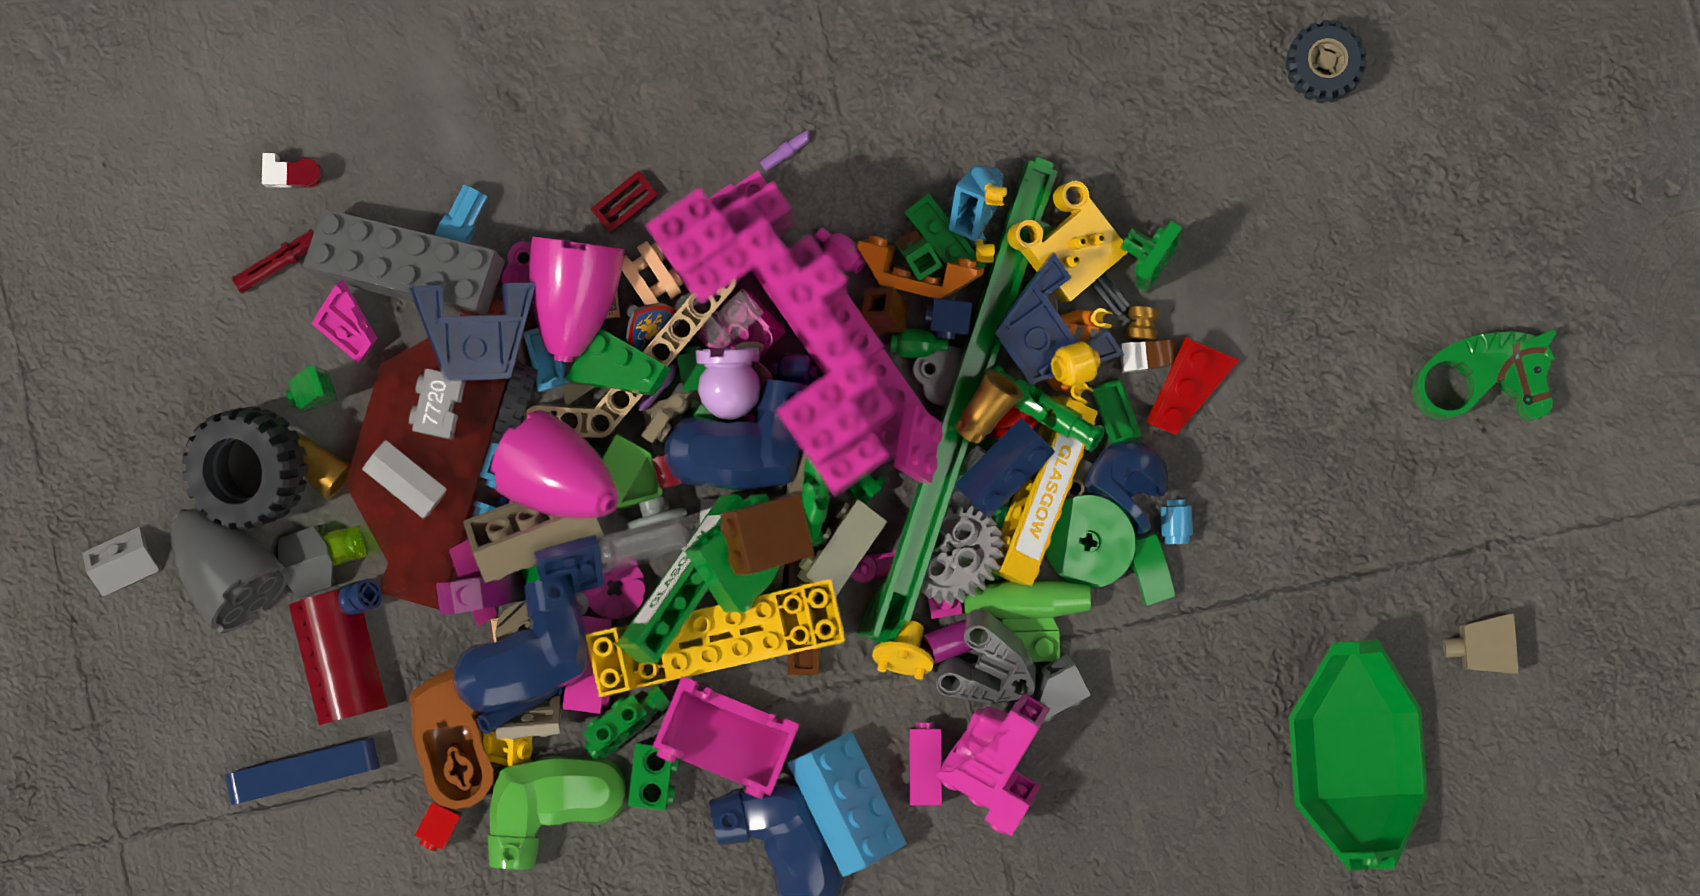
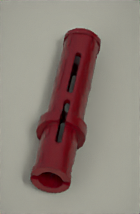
M309 229L289 243L287 241L280 244V249L259 260L239 274L232 276V281L239 292L243 294L289 264L295 265L299 263V258L308 252L314 231Z

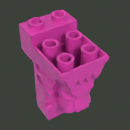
M1025 693L1022 694L1009 713L991 706H987L984 709L977 708L971 717L968 729L951 750L936 775L947 788L954 791L959 790L969 796V800L975 805L990 809L984 820L989 822L995 831L1002 834L1007 833L1010 836L1014 833L1041 788L1039 784L1017 772L1015 768L1050 711V708Z

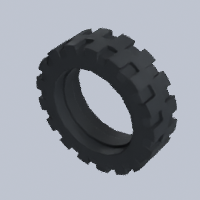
M519 363L515 364L490 442L499 444L509 428L515 430L522 423L538 369Z

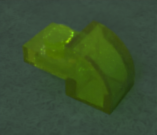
M359 525L349 529H338L327 533L328 535L323 537L328 544L333 567L342 566L368 556Z

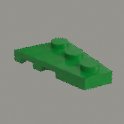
M600 328L589 346L577 358L565 380L570 384H587L598 388L607 387L620 389L625 392L655 396L671 369Z

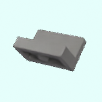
M140 527L82 552L86 573L102 596H106L159 571L157 563L148 551L145 535Z

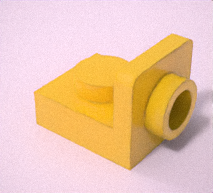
M496 729L489 734H483V747L490 762L513 766L531 760L533 752L532 736L520 737L518 739H497Z

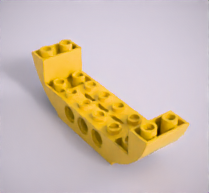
M824 580L760 595L753 600L754 605L743 613L724 612L720 605L694 610L657 663H638L617 645L629 625L586 634L599 697L680 679L682 676H693L845 642L832 580Z

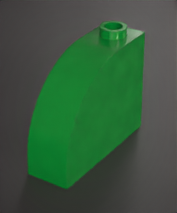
M766 494L750 495L736 508L768 500L769 498ZM720 520L684 552L724 612L743 613L754 605L753 600L770 585L780 566L753 574L735 575L729 563V548L727 540L722 533V520Z

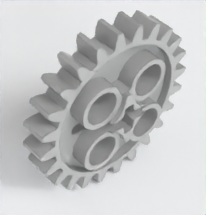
M960 505L957 513L951 507H948L947 516L943 518L920 591L929 599L934 598L938 603H941L944 599L949 604H952L955 597L961 603L964 602L966 593L974 598L976 596L975 588L977 587L985 590V579H995L990 572L1001 568L996 563V559L1004 557V554L999 550V548L1005 545L999 538L1003 533L996 527L997 523L992 518L988 519L973 506L967 510Z

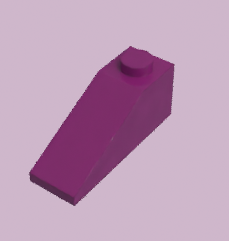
M521 569L507 574L502 579L492 580L485 583L483 576L436 583L440 614H458L525 601L524 585L526 583Z

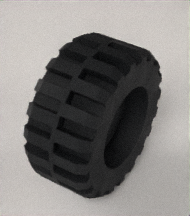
M252 406L214 414L208 417L206 422L200 423L194 429L196 435L189 437L186 443V448L189 451L183 453L182 464H186V471L182 472L183 481H187L189 489H186L189 498H195L197 502L195 507L200 513L207 512V519L213 523L221 520L222 527L231 530L235 528L247 530L275 522L277 519L289 514L290 508L296 507L301 500L298 493L305 491L307 481L303 480V476L308 474V464H304L303 456L307 455L305 447H300L297 441L300 439L297 431H290L288 429L290 423L283 417L276 418V413L271 410H261L259 407ZM237 440L248 444L256 452L261 462L262 481L259 490L254 496L240 490L229 472V453Z

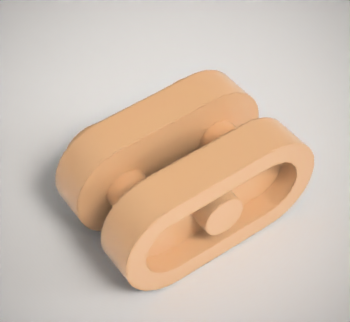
M645 241L638 246L637 249L641 256L633 262L630 261L627 255L624 256L622 272L645 305L659 303L656 298L664 292H667L671 299L681 293L679 286L683 282L673 268L667 271L661 262L666 257L656 242L650 246L648 241ZM647 266L650 267L658 279V282L650 288L639 274Z

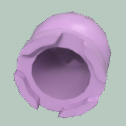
M745 347V349L732 350V348L696 350L697 363L704 364L707 367L700 376L698 386L702 404L710 413L720 419L733 420L748 414L757 404L760 396L761 385L759 376L751 367L754 361H760V349L758 347Z

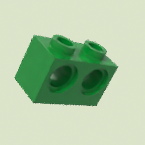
M637 742L635 743L628 806L666 811L668 804H674L676 786L670 785L671 773H677L679 759L676 758L674 763L665 760V765L662 769L654 770L648 764V757L651 753L658 752L659 750L653 748L654 744ZM656 784L660 787L661 797L659 800L650 801L645 797L644 789L646 785Z

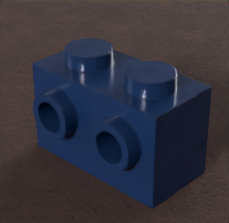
M934 298L933 305L927 304L925 324H930V331L936 332L935 338L954 340L955 334L967 336L972 303Z

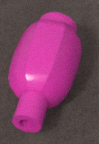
M823 227L816 233L815 237L824 244L825 253H828L835 264L843 271H853L857 274L866 265L867 262L859 251L858 244L841 233L831 234Z

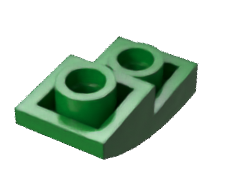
M1151 533L1137 538L1136 553L1131 563V569L1137 576L1142 602L1149 606L1175 597L1168 566L1157 535Z

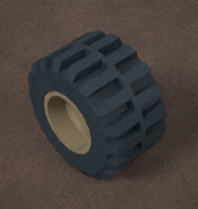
M1323 20L1321 24L1314 22L1308 28H1303L1297 37L1294 38L1287 53L1286 70L1289 73L1287 77L1289 82L1294 83V89L1297 93L1301 91L1305 94L1304 98L1308 100L1311 98L1317 99L1316 103H1323L1328 100L1329 103L1336 102L1337 99H1343L1348 96L1359 84L1367 65V60H1365L1367 52L1365 47L1362 48L1361 37L1359 35L1356 37L1353 34L1354 29L1350 26L1346 29L1342 27V22L1336 21L1335 24H1331L1330 20Z

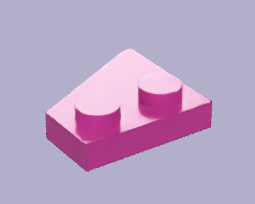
M341 280L334 286L311 324L359 364L365 359L378 338L347 284Z

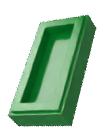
M1118 378L1094 387L1091 393L1110 444L1124 440L1131 441L1141 437V432L1121 379Z

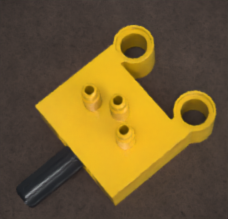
M1071 181L1063 184L1054 191L1053 202L1059 210L1071 212L1072 214L1044 238L1043 230L1036 221L1025 220L1016 223L1008 230V242L1011 247L1022 252L1036 272L1051 252L1056 254L1071 276L1070 280L1053 291L1061 303L1072 301L1091 285L1113 314L1119 316L1127 311L1129 303L1104 272L1128 253L1120 249L1123 240L1089 198V191L1082 182ZM1068 189H1071L1076 195L1074 204H1071L1066 198ZM1022 227L1026 228L1030 233V241L1028 243L1022 241L1020 237Z

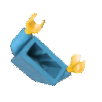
M974 165L956 185L949 224L950 231L969 238L971 245L976 247V260L979 263L994 262V244H984L986 238L983 231L998 206L1004 205L1003 196H1006V187H1002L1004 179L1002 172L997 168L987 165Z

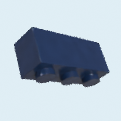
M1020 418L955 486L974 506L990 519L1056 451Z

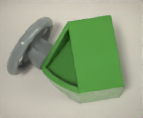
M616 434L602 460L612 475L618 491L617 507L626 509L639 505L643 518L629 522L626 525V529L630 532L638 531L685 517L687 514L685 508L664 510L666 505L664 498L661 497L663 488L660 489L652 458L654 456Z

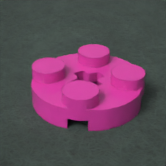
M618 557L602 559L605 585L584 591L589 601L588 605L601 617L609 619L626 618L634 614L644 602L646 592L645 577L640 568L630 560ZM610 580L615 583L620 580L623 583L620 588L623 593L620 596L616 594L610 596L607 593L609 590L607 583Z

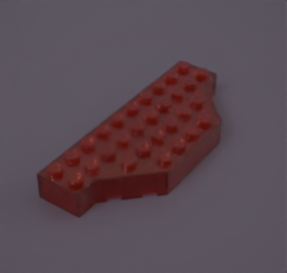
M493 299L487 316L504 315L503 301ZM530 310L528 311V314H527V318H526V322H525V326H524L523 332H525V329H526V325H527L528 318H529V315H530ZM522 333L521 341H520V344H519L517 356H518L519 349H520V346H521V342H522V339H523V335H524L523 333ZM429 338L380 364L345 485L388 562L381 584L382 594L440 610L436 583L453 580L456 568L449 550L464 542L466 530L463 521L470 519L473 512L474 500L476 501L482 481L480 473L510 378L466 381L461 403L455 402L453 413L458 415L453 440L412 431L413 425L409 424V417L412 406H418L420 394L416 393V385L419 375H424L425 369L442 372ZM385 440L447 489L445 496L424 519L362 470L370 457Z

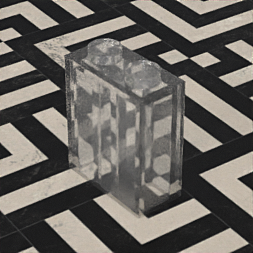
M679 517L606 535L598 542L603 574L671 557L687 547Z

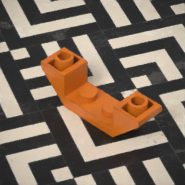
M869 235V240L858 241L857 247L880 285L894 287L931 298H946L982 276L984 268L976 267L977 261L958 257L957 262L947 263L943 284L940 283V277L928 275L918 281L916 277L911 276V270L893 267V271H890L896 246L888 245V239Z

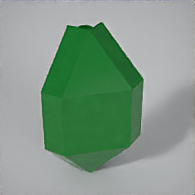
M1379 640L1335 642L1330 647L1288 717L1294 803L1296 808L1350 872L1365 869H1395L1428 797L1421 707Z

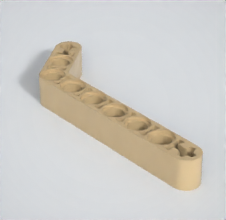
M737 279L732 281L728 288L725 286L716 293L721 295L719 300L714 295L708 298L711 302V308L705 313H700L694 308L696 295L693 292L645 348L643 353L668 367L737 285ZM679 319L686 320L691 327L690 333L684 337L677 335L673 328L675 321ZM664 343L669 347L670 356L668 359L659 360L654 356L653 349L656 344ZM614 388L610 389L596 407L535 404L525 412L523 421L527 420L528 413L538 410L547 411L554 415L553 411H557L556 417L562 420L564 413L571 412L578 418V425L574 428L576 432L582 437L602 438L609 435L644 394L626 392L630 398L629 404L626 407H618L614 403V393L621 391ZM602 414L608 418L609 427L607 430L599 431L594 427L593 418L595 415Z

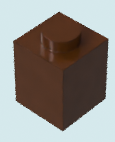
M894 287L865 289L861 314L876 334L905 332L909 303Z

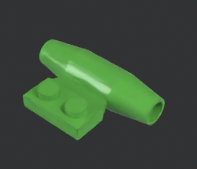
M1054 580L1034 581L1032 586L1011 581L986 584L985 590L979 587L975 588L976 596L974 598L966 593L964 599L965 614H969L976 609H983L991 613L995 618L1002 619L1001 623L1023 641L1033 662H1053L1060 658L1059 628L1053 619L1054 617L1090 611L1091 609L1090 585Z

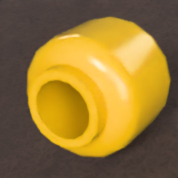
M1078 342L1058 348L1051 360L1054 377L1067 386L1092 381L1096 377L1097 370L1101 364L1098 352L1085 342Z

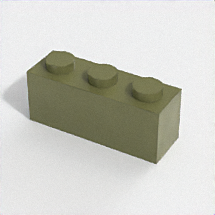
M859 499L848 500V502L844 501L840 504L834 513L836 519L830 528L827 526L822 530L823 542L815 548L814 556L802 559L799 564L801 570L797 575L798 578L806 584L831 579L835 597L887 523L884 518Z

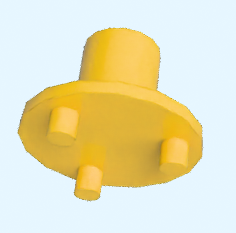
M910 620L900 629L895 642H884L876 645L873 649L872 657L878 664L877 670L886 672L887 669L903 675H914V678L923 680L924 674L932 671L934 664L932 656L920 648L924 627L920 623Z

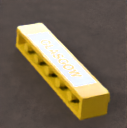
M1052 396L1081 413L1083 419L1095 425L1094 421L1098 413L1097 411L1070 397ZM1054 411L1050 415L1052 418H1056ZM1041 424L1038 434L1056 452L1015 492L1001 529L1003 534L999 537L1005 543L1003 547L999 548L1004 557L996 559V563L1001 568L991 571L1011 582L1028 586L1033 585L1034 580L1039 574L1041 561L1050 545L1052 532L1061 516L1063 503L1072 487L1073 477L1078 463L1083 458V450L1085 448V445L1072 437L1068 439L1044 424Z

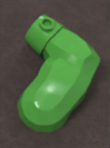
M549 756L502 768L493 789L489 812L490 834H487L489 866L517 870L535 869L540 837H537V834L542 824L558 825L573 821L601 825L611 822L623 809L627 797L626 778L618 765L607 758L602 759L601 757L594 759L593 757Z

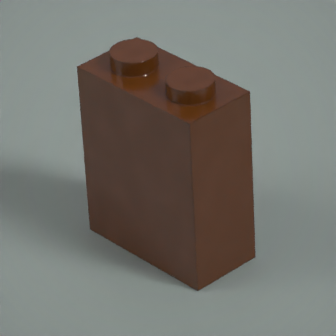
M800 494L782 495L720 513L722 533L727 540L729 548L728 559L735 575L753 574L814 556Z

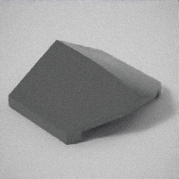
M317 526L279 538L278 561L289 574L287 585L296 598L335 585V580L333 579V560L328 544L320 535Z

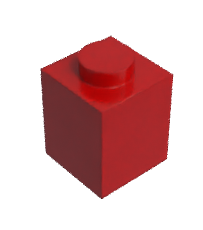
M432 801L414 836L420 838L419 844L434 852H436L437 848L443 850L447 847L463 814L452 808L441 806L436 801Z

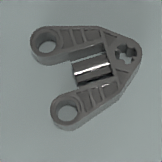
M983 609L971 611L966 618L964 639L969 647L981 652L978 656V661L975 664L958 657H952L939 662L936 681L938 691L944 696L990 704L1018 700L1023 693L1031 696L1035 689L1036 668L1023 641L988 611ZM975 628H981V629H984V630H983V631H978V630H975Z

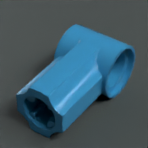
M463 185L450 212L446 213L440 221L435 236L469 244L475 230L474 224L481 214L488 196L467 185Z

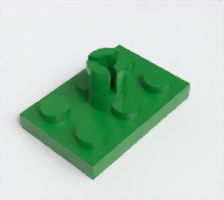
M1172 221L1167 228L1161 225L1153 239L1142 234L1135 227L1131 229L1128 233V238H1125L1120 249L1129 252L1138 259L1135 265L1136 274L1134 276L1136 277V288L1146 294L1148 293L1181 243L1182 227Z

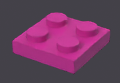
M905 405L894 467L920 483L932 484L933 474L938 466L936 457L938 443L941 442L943 437L942 422L916 405Z

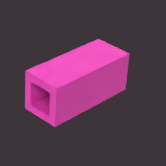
M916 722V728H909L910 805H942L941 779L936 777L941 769V728H935V722Z

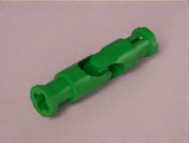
M999 365L993 369L1007 376L1021 389L1023 398L1013 407L1025 414L1031 415L1037 421L1068 439L1072 437L1086 445V450L1090 452L1097 447L1105 432L1103 426L1099 425L1096 427L1083 419L1081 413L1046 395L1023 379L1017 380L1006 374ZM1053 411L1056 415V418H1052L1050 416Z
M806 454L801 499L812 546H816L823 542L821 528L822 522L826 520L830 487Z

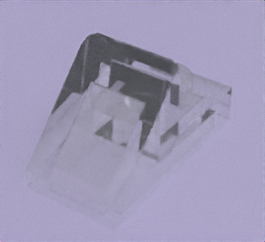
M743 289L718 312L712 314L699 329V332L714 348H726L764 312Z

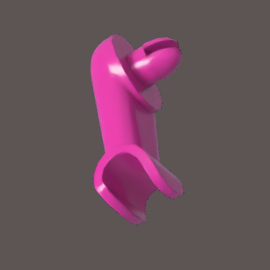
M897 549L889 553L864 555L852 572L851 577L857 582L867 583L888 576Z

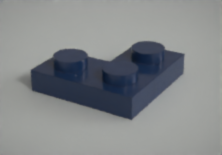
M596 535L534 552L540 581L570 574L574 593L605 585L599 543Z

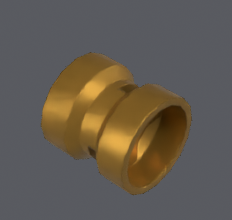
M1129 306L1128 317L1132 322H1130V326L1127 328L1126 338L1157 341L1158 331L1155 328L1154 322L1159 319L1160 309Z

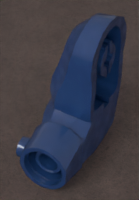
M765 380L757 407L759 414L753 423H722L699 416L682 419L669 432L665 443V461L671 474L684 484L711 486L730 490H748L785 485L792 482L800 464L803 448L777 413V410L810 387L786 381Z
M564 575L544 581L537 580L524 585L527 617L531 618L528 630L517 632L502 641L472 645L461 652L453 669V684L459 698L472 710L488 713L507 706L534 701L547 696L582 676L586 670L588 653L585 627L578 610L579 604L569 576Z
M775 784L771 795L764 794L762 799L745 792L740 793L738 790L709 800L718 845L748 843L750 838L764 841L766 853L774 868L776 892L779 896H838L840 894L844 878L798 784Z

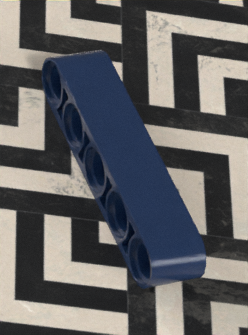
M370 738L224 774L230 803L234 805L379 769L380 765L374 740Z

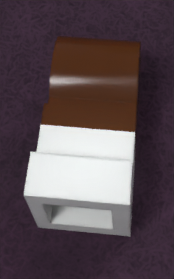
M1177 340L1129 342L1119 345L1124 355L1120 356L1122 373L1171 367L1178 354Z

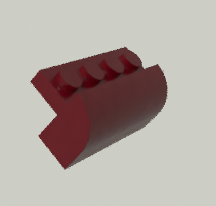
M340 590L308 597L288 604L319 725L387 708L364 612L356 615H349L344 612L338 601Z

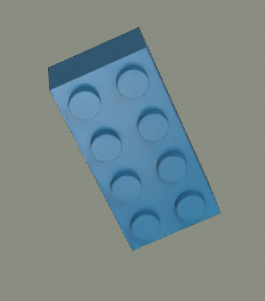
M852 731L788 762L789 768L843 877L864 869L907 845Z

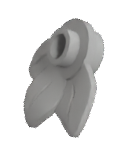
M948 346V352L936 351L927 358H917L912 367L913 375L919 383L923 384L924 396L931 403L944 407L963 351L961 348ZM926 364H930L933 367L931 375L924 371Z

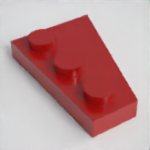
M1185 337L1146 422L1176 435L1238 363L1239 359Z

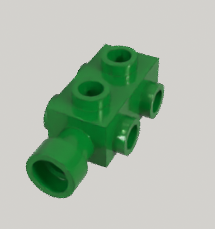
M657 685L647 692L648 696L640 702L633 695L628 698L622 697L612 705V710L603 717L598 716L586 726L587 730L583 732V735L588 740L584 746L594 759H597L599 756L603 759L610 753L617 751L620 745L633 735L640 733L652 721L650 718L659 710L663 712L670 706V701ZM640 721V723H639V725H638L637 727L632 728L634 725H636V724ZM613 741H615L614 744H613L611 747H607V746L610 745Z

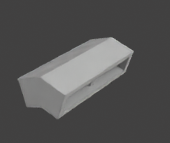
M386 440L362 468V470L423 519L432 512L447 491L445 487Z

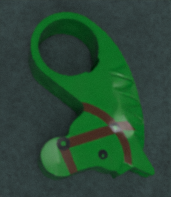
M1551 330L1537 337L1521 332L1487 333L1468 337L1447 346L1432 356L1415 374L1412 382V395L1416 406L1422 413L1432 419L1451 420L1469 411L1496 384L1505 395L1515 399L1516 411L1523 420L1532 422L1548 415L1552 408L1553 400L1547 383V372L1551 361L1555 359L1549 345L1556 335V331ZM1438 365L1456 366V370L1462 376L1465 374L1467 396L1459 409L1451 411L1440 409L1427 397L1425 379L1432 367Z

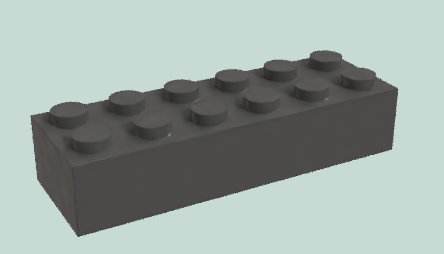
M322 208L303 267L315 278L335 283L343 280L347 286L414 302L409 287L443 285L444 310L468 316H487L505 261L492 249Z

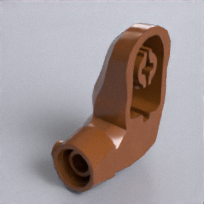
M453 667L429 678L412 691L410 695L413 744L423 771L428 795L441 806L460 809L471 807L485 797L493 784V768L482 745V730L477 722L480 711L472 710L459 698L453 684Z

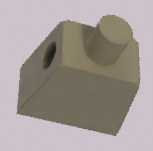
M1502 614L1462 624L1459 626L1460 638L1443 640L1445 658L1462 657L1463 669L1519 674L1514 614Z

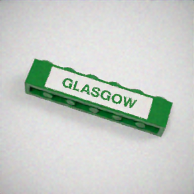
M739 495L719 496L618 641L617 645L638 663H657L708 590L707 585L684 550L722 520L720 513L733 510L744 500Z

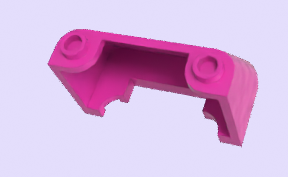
M682 676L653 745V748L659 750L657 756L672 763L678 758L746 786L745 793L762 799L764 794L770 796L799 724L786 718L776 719V715L765 713L714 692L708 687L703 689V686L696 684V681Z

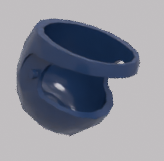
M1129 440L1114 442L1099 454L1088 471L1084 485L1090 494L1104 496L1120 505L1129 515L1136 533L1143 534L1148 532L1151 526L1132 498L1138 493L1156 497L1164 496L1168 485L1167 464L1155 450L1143 443Z

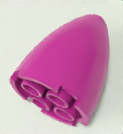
M532 237L529 283L535 282L536 285L531 301L540 336L548 353L554 354V360L572 362L573 357H580L600 330L617 291L625 249Z
M542 410L528 413L527 420L521 423L515 430L509 428L501 439L494 454L491 471L496 473L497 486L495 489L501 495L537 512L564 518L588 519L601 517L611 513L617 507L618 491L613 477L601 457L578 432L551 413Z

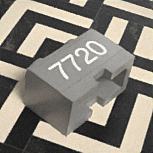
M425 369V374L419 375L416 385V393L420 394L418 406L413 405L410 412L409 424L413 425L412 431L453 440L458 415L453 413L455 402L461 403L466 381L445 382L442 372Z

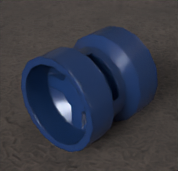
M364 579L343 586L338 594V601L344 612L349 615H356L377 608L382 601V591L377 582L372 579Z

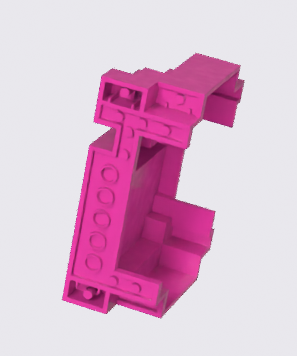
M757 170L733 187L730 183L709 199L698 188L646 224L655 242L669 260L690 293L694 292L701 303L748 270H751L825 377L777 410V413L830 487L829 491L834 498L884 463L896 457L904 406L916 405L925 412L927 410L887 355L883 344L848 296L847 280L828 253L823 254L811 235H808L787 251L779 242L777 237L794 226L792 208L774 182L768 185Z

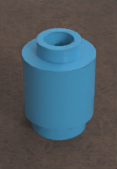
M1186 499L1167 500V506H1161L1162 536L1165 537V544L1190 543V536L1193 535L1192 505H1186Z

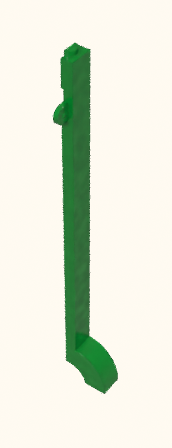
M1037 157L1035 162L1029 160L1024 163L993 257L994 262L991 263L939 420L942 422L943 437L941 442L938 443L936 455L938 461L937 470L933 474L932 484L920 482L918 484L887 581L877 589L868 604L856 634L858 636L878 643L895 642L900 629L911 619L969 442L960 435L956 424L978 390L987 370L993 369L1001 345L993 331L1014 304L1028 260L1021 251L1010 246L1007 239L1008 230L1012 225L1025 220H1033L1040 224L1043 230V238L1053 230L1052 226L1042 222L1041 218L1058 171L1052 169L1054 163ZM1022 227L1020 237L1025 243L1030 241V233L1026 228Z

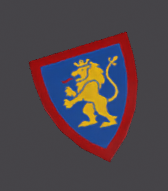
M664 303L649 304L640 308L629 304L624 310V313L630 318L626 335L627 344L643 352L677 310Z

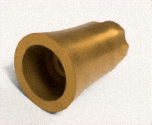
M987 370L978 390L956 424L960 435L968 441L980 443L986 434L991 433L1002 417L1023 398L1021 389L1002 373L995 370Z
M297 432L300 436V439L297 441L300 447H305L307 454L303 456L304 464H308V474L304 475V477L326 500H329L347 482L353 472L354 465L335 456L314 440L308 439L300 432Z

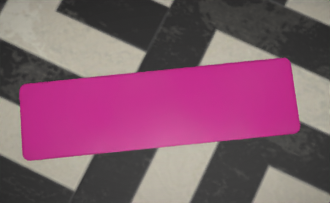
M469 539L449 550L459 579L482 576L473 555ZM495 607L471 611L477 626L497 616Z

